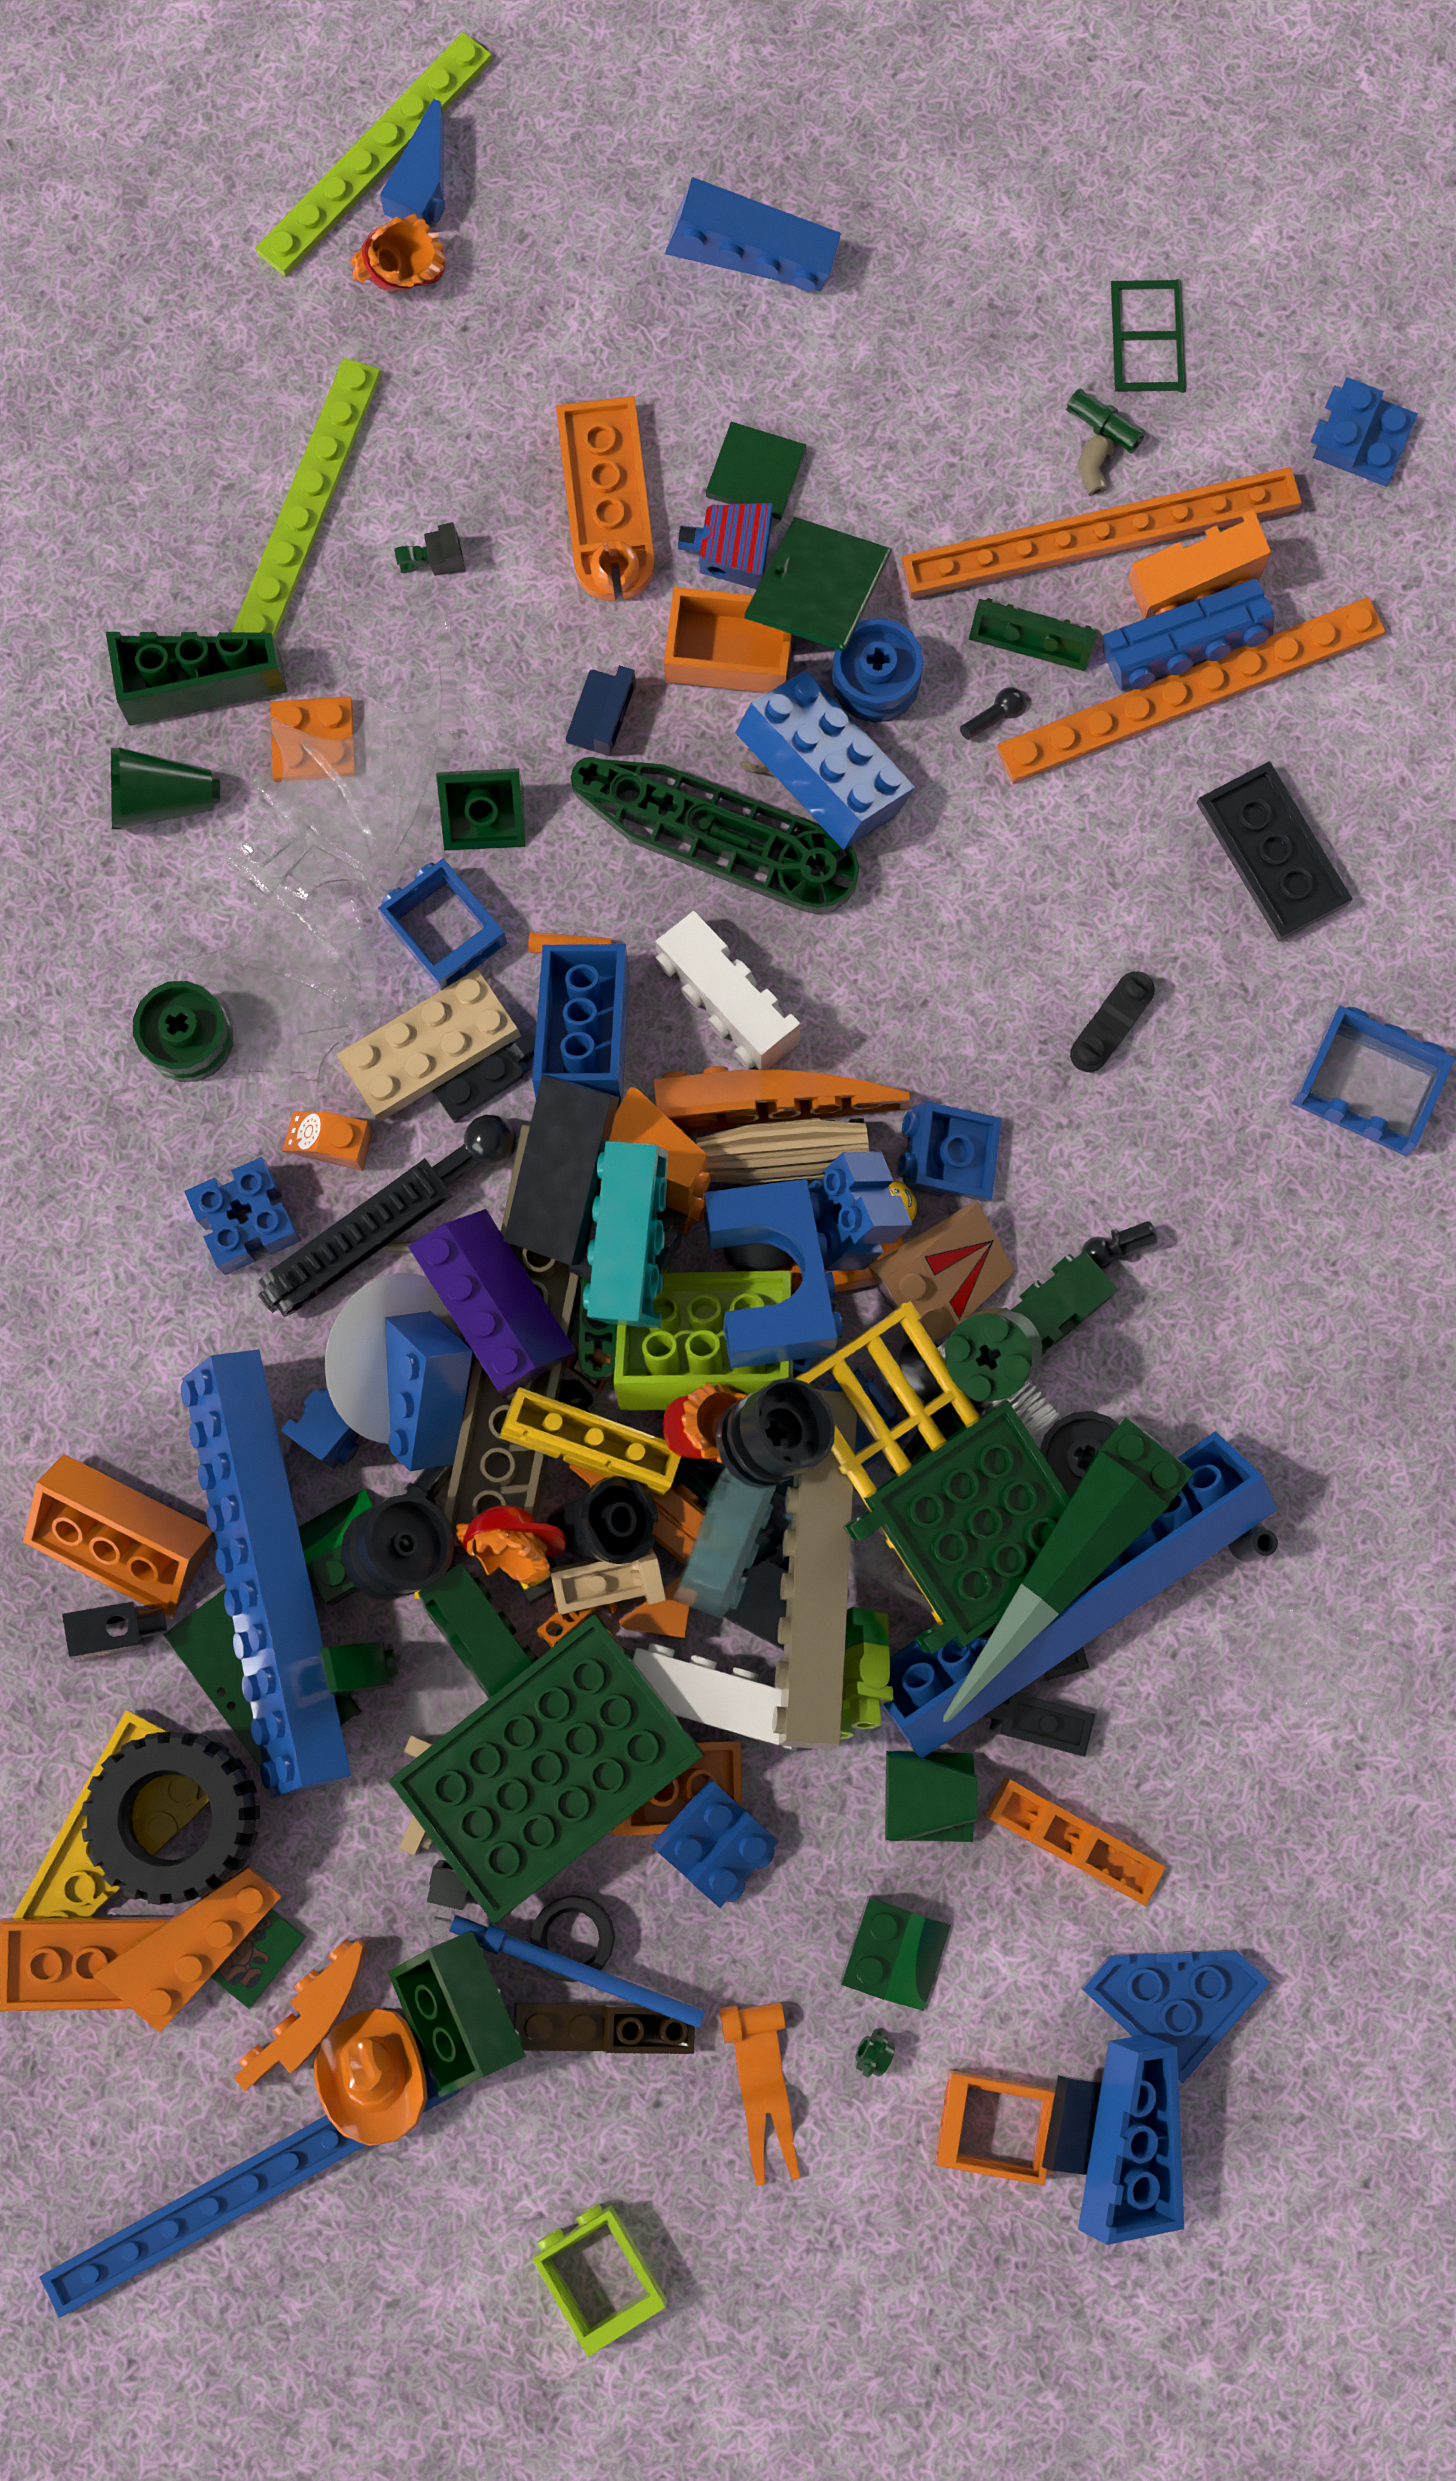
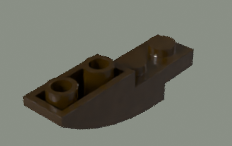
M577 2002L514 2003L513 2026L520 2034L521 2046L524 2051L694 2054V2026L637 2004Z

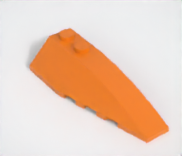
M715 1066L704 1069L703 1074L687 1076L685 1071H670L662 1074L661 1079H654L656 1107L685 1134L737 1128V1125L813 1118L825 1119L907 1110L910 1103L909 1092L864 1080L814 1072L790 1070L728 1071V1067Z

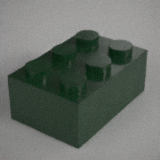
M472 1930L431 1947L387 1972L440 2098L526 2057L521 2046L520 2034L512 2025L503 2003L502 1992L492 1978L485 1961L484 1950L477 1942Z

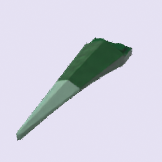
M1124 1417L1096 1451L1034 1563L945 1712L943 1722L952 1720L1169 1507V1504L1195 1473L1128 1418Z

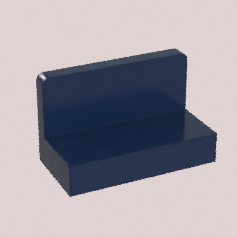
M619 665L615 676L594 669L589 671L565 738L566 743L611 757L636 686L635 670Z

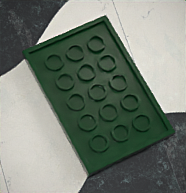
M593 1614L394 1775L388 1782L495 1925L702 1759L705 1754L598 1614Z

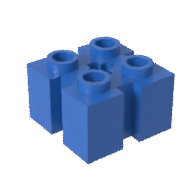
M842 1152L824 1170V1179L814 1180L808 1186L809 1193H816L819 1200L820 1219L815 1220L817 1233L824 1232L827 1242L828 1257L822 1260L825 1271L865 1270L883 1253L880 1244L894 1243L912 1226V1222L901 1197L892 1196L888 1186L894 1180L882 1152Z
M263 1157L231 1170L235 1180L222 1185L216 1178H212L184 1191L196 1221L205 1230L211 1228L213 1231L203 1237L216 1267L224 1275L256 1262L252 1254L255 1250L265 1247L270 1254H274L302 1241L289 1210L282 1202L275 1205L273 1201L282 1197V1193L270 1166ZM243 1209L252 1211L246 1214L249 1220L241 1224L235 1219L238 1216V1212Z

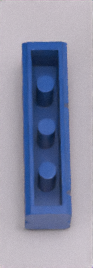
M1257 578L1103 634V654L1120 691L1131 687L1133 689H1142L1150 685L1155 678L1168 673L1180 675L1188 671L1193 664L1206 659L1218 661L1226 657L1233 649L1244 645L1248 647L1261 645L1269 636L1273 635L1274 611L1267 598L1264 597V592Z

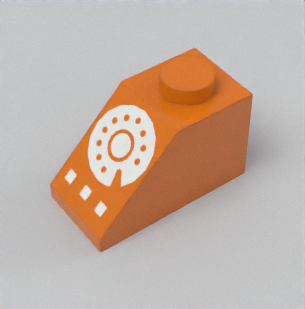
M293 1112L282 1152L363 1171L374 1131L368 1121L331 1112Z

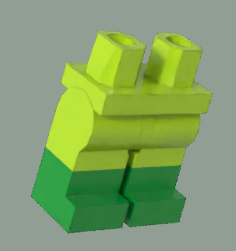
M857 1607L847 1609L840 1739L855 1736L854 1728L873 1729L880 1726V1705L893 1700V1687L886 1686L890 1678L888 1613Z

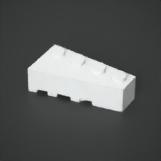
M692 911L655 941L656 952L659 954L655 957V960L667 976L671 977L676 974L685 986L681 988L684 996L695 1008L702 1005L711 1015L707 1019L709 1025L721 1039L728 1035L737 1046L734 1054L746 1069L750 1070L752 1067H755L757 1070H768L799 1045L800 1023L792 1014L783 1018L784 1014L778 1006V999L768 989L759 992L755 988L757 982L749 968L738 959L731 962L727 958L731 954L727 945L695 911Z
M650 1643L648 1651L636 1648L633 1658L634 1663L675 1716L691 1719L718 1729L732 1731L759 1741L779 1745V1734L773 1733L772 1721L775 1706H781L782 1689L776 1688L775 1684L774 1687L757 1683L759 1674L735 1667L733 1668L732 1675L715 1671L717 1662L694 1655L691 1656L689 1663L674 1659L675 1650ZM783 1746V1748L790 1749L796 1752L798 1749V1747Z

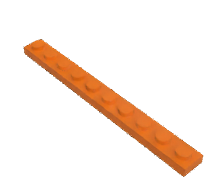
M1287 467L903 555L901 557V565L910 599L1197 534L1205 532V530L1216 525L1218 528L1236 525L1244 522L1242 514L1251 509L1255 510L1258 519L1297 511L1302 502L1292 468Z
M1366 597L1273 634L1259 646L1248 647L1245 645L1230 651L1221 660L1205 661L1191 667L1183 674L1170 675L1152 682L1145 688L1132 690L997 744V751L1012 784L1383 637L1385 630L1369 597Z

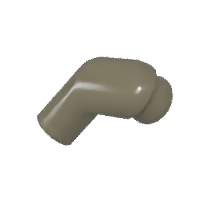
M1102 435L1094 436L1088 440L1077 464L1089 496L1107 490L1100 467L1103 461L1110 457L1109 455H1113L1115 446L1112 439Z

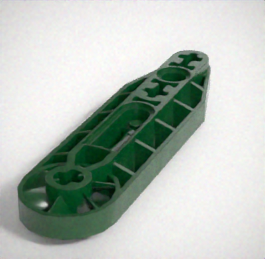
M586 757L579 760L573 767L570 778L575 796L635 845L803 912L822 914L835 911L846 904L856 890L859 876L856 852L849 846L844 850L847 855L836 863L834 854L842 848L823 827L664 764ZM643 774L664 775L676 781L673 787H669L644 777ZM593 775L598 776L599 782L592 781L590 786L585 785L584 779L591 780ZM684 783L714 796L710 802H707L680 790ZM606 788L610 789L609 794H606ZM628 790L639 794V797L633 802H623L618 798L621 793ZM648 797H652V803L648 802ZM720 798L751 810L748 818L718 806ZM668 805L673 806V811H668L665 816L660 815V810H665ZM758 813L789 825L787 832H782L755 821ZM627 819L652 829L653 833L650 840L631 832L622 824L623 820ZM721 826L726 827V828H729V829H731V830H734V831L739 832V833H741V834H744V835H746V836H741V835H739V834H736V833H734V832H731V831H729V830H726V829L722 828ZM796 828L805 831L797 836H793ZM661 834L691 845L688 855L657 843ZM716 838H721V839H723V840H726V841H728V842H731V843H733V844H736V845L740 846L741 848L736 847V846H734V845H731V844H729V843H726V842L721 841V840L716 839ZM752 838L766 843L763 847L751 842ZM813 840H815L816 848H813ZM752 848L754 850L762 852V856L756 855L746 850ZM776 848L782 850L778 862L770 859ZM702 849L729 860L726 870L695 858L698 850ZM736 864L767 875L764 885L732 873ZM816 865L825 867L824 874L820 872V877L811 875V867L813 870H816ZM836 873L853 881L849 888L835 884ZM774 879L778 880L781 892L770 888ZM824 893L825 903L820 904L818 894Z

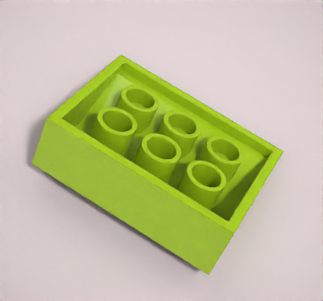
M792 1271L664 1273L662 1293H657L653 1302V1313H661V1329L617 1326L614 1387L619 1409L666 1410L668 1404L678 1397L687 1396L706 1384L713 1386L717 1384L727 1385L733 1392L749 1395L774 1380L793 1378V1360L731 1369L724 1333L725 1312L771 1306L792 1296Z

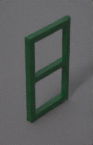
M1181 280L1111 281L1115 392H1186ZM1174 289L1176 331H1121L1119 290ZM1176 340L1178 382L1123 383L1121 341Z

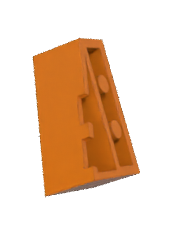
M1251 509L1243 513L1244 522L1222 532L1219 531L1217 525L1205 530L1208 538L1184 548L1182 543L1179 542L1132 563L1128 581L1143 619L1257 578L1259 582L1271 550L1255 510Z

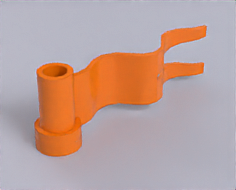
M777 2002L738 2009L737 2005L719 2008V2013L723 2025L724 2043H734L756 2187L765 2185L764 2135L766 2113L771 2114L791 2180L800 2179L795 2147L792 2144L794 2140L791 2113L777 2030L785 2029L782 2003Z

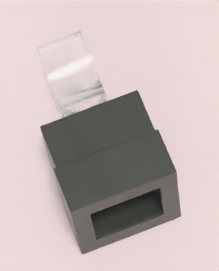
M438 1860L432 1868L427 1897L428 1903L438 1905L430 1937L447 1941L448 1936L451 1935L449 1931L455 1916V1909L464 1910L468 1904L470 1891L447 1861Z

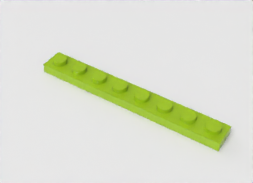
M462 32L255 247L256 253L286 277L402 156L432 100L440 101L442 112H444L493 61L492 54Z
M343 357L232 632L272 633L275 640L382 375L379 368Z

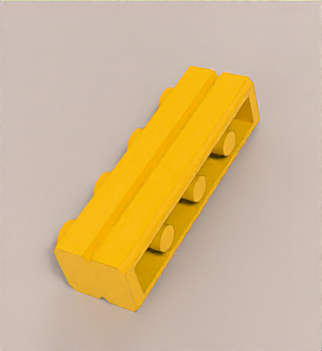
M520 1387L512 1399L499 1436L501 1439L557 1459L561 1456L565 1462L606 1477L622 1476L628 1480H636L648 1492L663 1496L671 1487L681 1456L671 1451L666 1441L661 1438Z

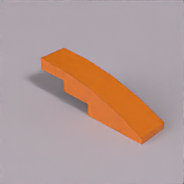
M1006 1777L1003 1778L984 1814L985 1817L1145 1907L1166 1869L1165 1866L1101 1829L1083 1821Z

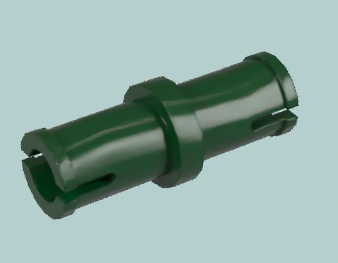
M1081 388L1075 391L1067 403V412L1074 414L1092 426L1093 433L1102 436L1104 434L1125 448L1130 454L1139 447L1144 439L1146 432L1143 429H1139L1118 415V409L1114 406L1109 405L1106 407L1085 393Z

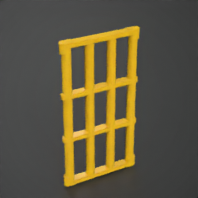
M911 1301L903 1303L901 1307L890 1313L888 1317L806 1373H802L795 1378L809 1384L830 1369L875 1441L854 1454L835 1425L834 1444L831 1451L840 1463L838 1466L842 1475L847 1474L862 1499L876 1489L861 1465L865 1460L882 1450L898 1474L911 1465L896 1441L898 1437L914 1426H917L931 1450L946 1440L930 1416L944 1405L951 1402L966 1426L980 1417L966 1393L961 1391L950 1377L945 1360L920 1323L919 1319L921 1316ZM898 1322H900L944 1393L925 1406L879 1336ZM864 1345L910 1415L891 1430L888 1429L844 1360ZM885 1533L887 1537L885 1542L887 1543L890 1549H895L894 1545ZM933 1608V1611L931 1613L934 1616L937 1623H939L942 1620Z

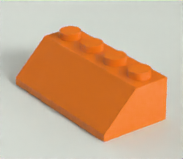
M63 1454L36 1483L23 1543L151 1609L163 1607L165 1616L172 1619L207 1555L213 1532L209 1527Z

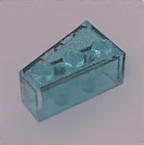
M726 1466L715 1481L672 1600L718 1618H722L729 1607L737 1608L745 1587L744 1584L739 1583L744 1568L750 1569L755 1560L759 1544L754 1542L759 1529H765L770 1518L773 1505L769 1503L776 1486L763 1489L747 1486L732 1476Z

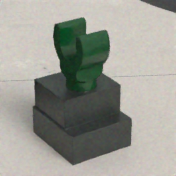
M454 523L438 525L439 531L425 533V547L401 546L395 548L396 562L400 566L401 573L413 572L425 566L426 563H430L434 576L466 571L460 538Z

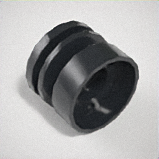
M790 1377L777 1379L761 1387L756 1392L736 1401L724 1410L717 1424L716 1445L721 1461L732 1476L747 1486L759 1489L777 1486L823 1461L834 1444L835 1423L830 1407L820 1392L801 1380Z

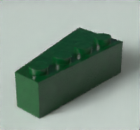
M106 632L116 700L129 726L288 692L282 658L272 633L219 632L217 636H198L197 632H181V636H158L157 632H140V636H122L120 632Z

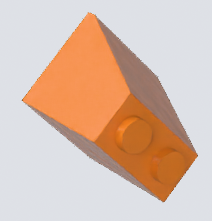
M630 1087L616 1111L609 1141L654 1144L668 1151L666 1206L688 1215L683 1232L688 1234L695 1220L701 1222L704 1218V1192L707 1191L711 1180V1174L706 1173L707 1154L640 1090ZM600 1179L596 1196H600L602 1179Z

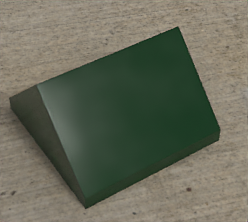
M519 768L436 773L444 851L526 847L524 786Z

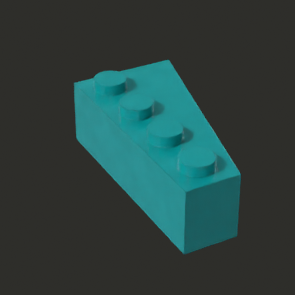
M606 1141L605 1152H601L599 1155L597 1174L602 1179L600 1196H596L592 1209L593 1220L597 1222L596 1237L590 1241L588 1247V1263L592 1266L591 1283L586 1284L583 1293V1306L585 1309H588L587 1317L612 1325L661 1329V1313H653V1302L656 1294L662 1293L663 1274H659L658 1266L655 1264V1255H659L661 1249L664 1248L665 1231L662 1221L657 1220V1212H663L666 1208L668 1151L658 1145Z

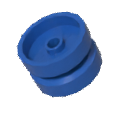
M883 618L863 620L858 623L846 650L835 649L833 657L832 683L834 695L844 710L857 719L873 723L890 721L907 712L917 699L924 663L921 645L913 633L900 623Z

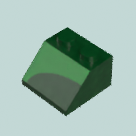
M366 1489L359 1491L298 1527L307 1572L325 1604L331 1606L359 1591L345 1572L341 1548L343 1535L352 1519L374 1506Z
M867 1896L840 1979L841 1985L889 2002L924 2011L951 1925Z

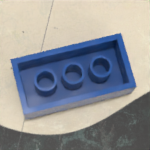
M807 670L751 702L735 732L843 850L894 818L901 811L915 789L912 782Z
M626 944L543 945L532 1076L535 1099L537 1098L541 1076L551 1075L619 1097L618 1110L623 1101L630 979Z

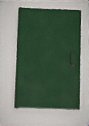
M794 517L745 611L744 618L845 651L892 553V549Z
M225 1588L168 1630L167 1633H164L163 1636L260 1767L263 1761L260 1747L255 1744L252 1738L251 1723L254 1718L251 1704L246 1701L242 1690V1680L245 1675L242 1661L237 1658L233 1647V1637L236 1632L233 1618L228 1615L225 1609L224 1595L227 1591ZM222 1688L225 1689V1695L219 1696L218 1691ZM334 1695L341 1726L353 1716H358L361 1713V1709L351 1696L341 1698ZM234 1702L236 1708L229 1710V1704Z

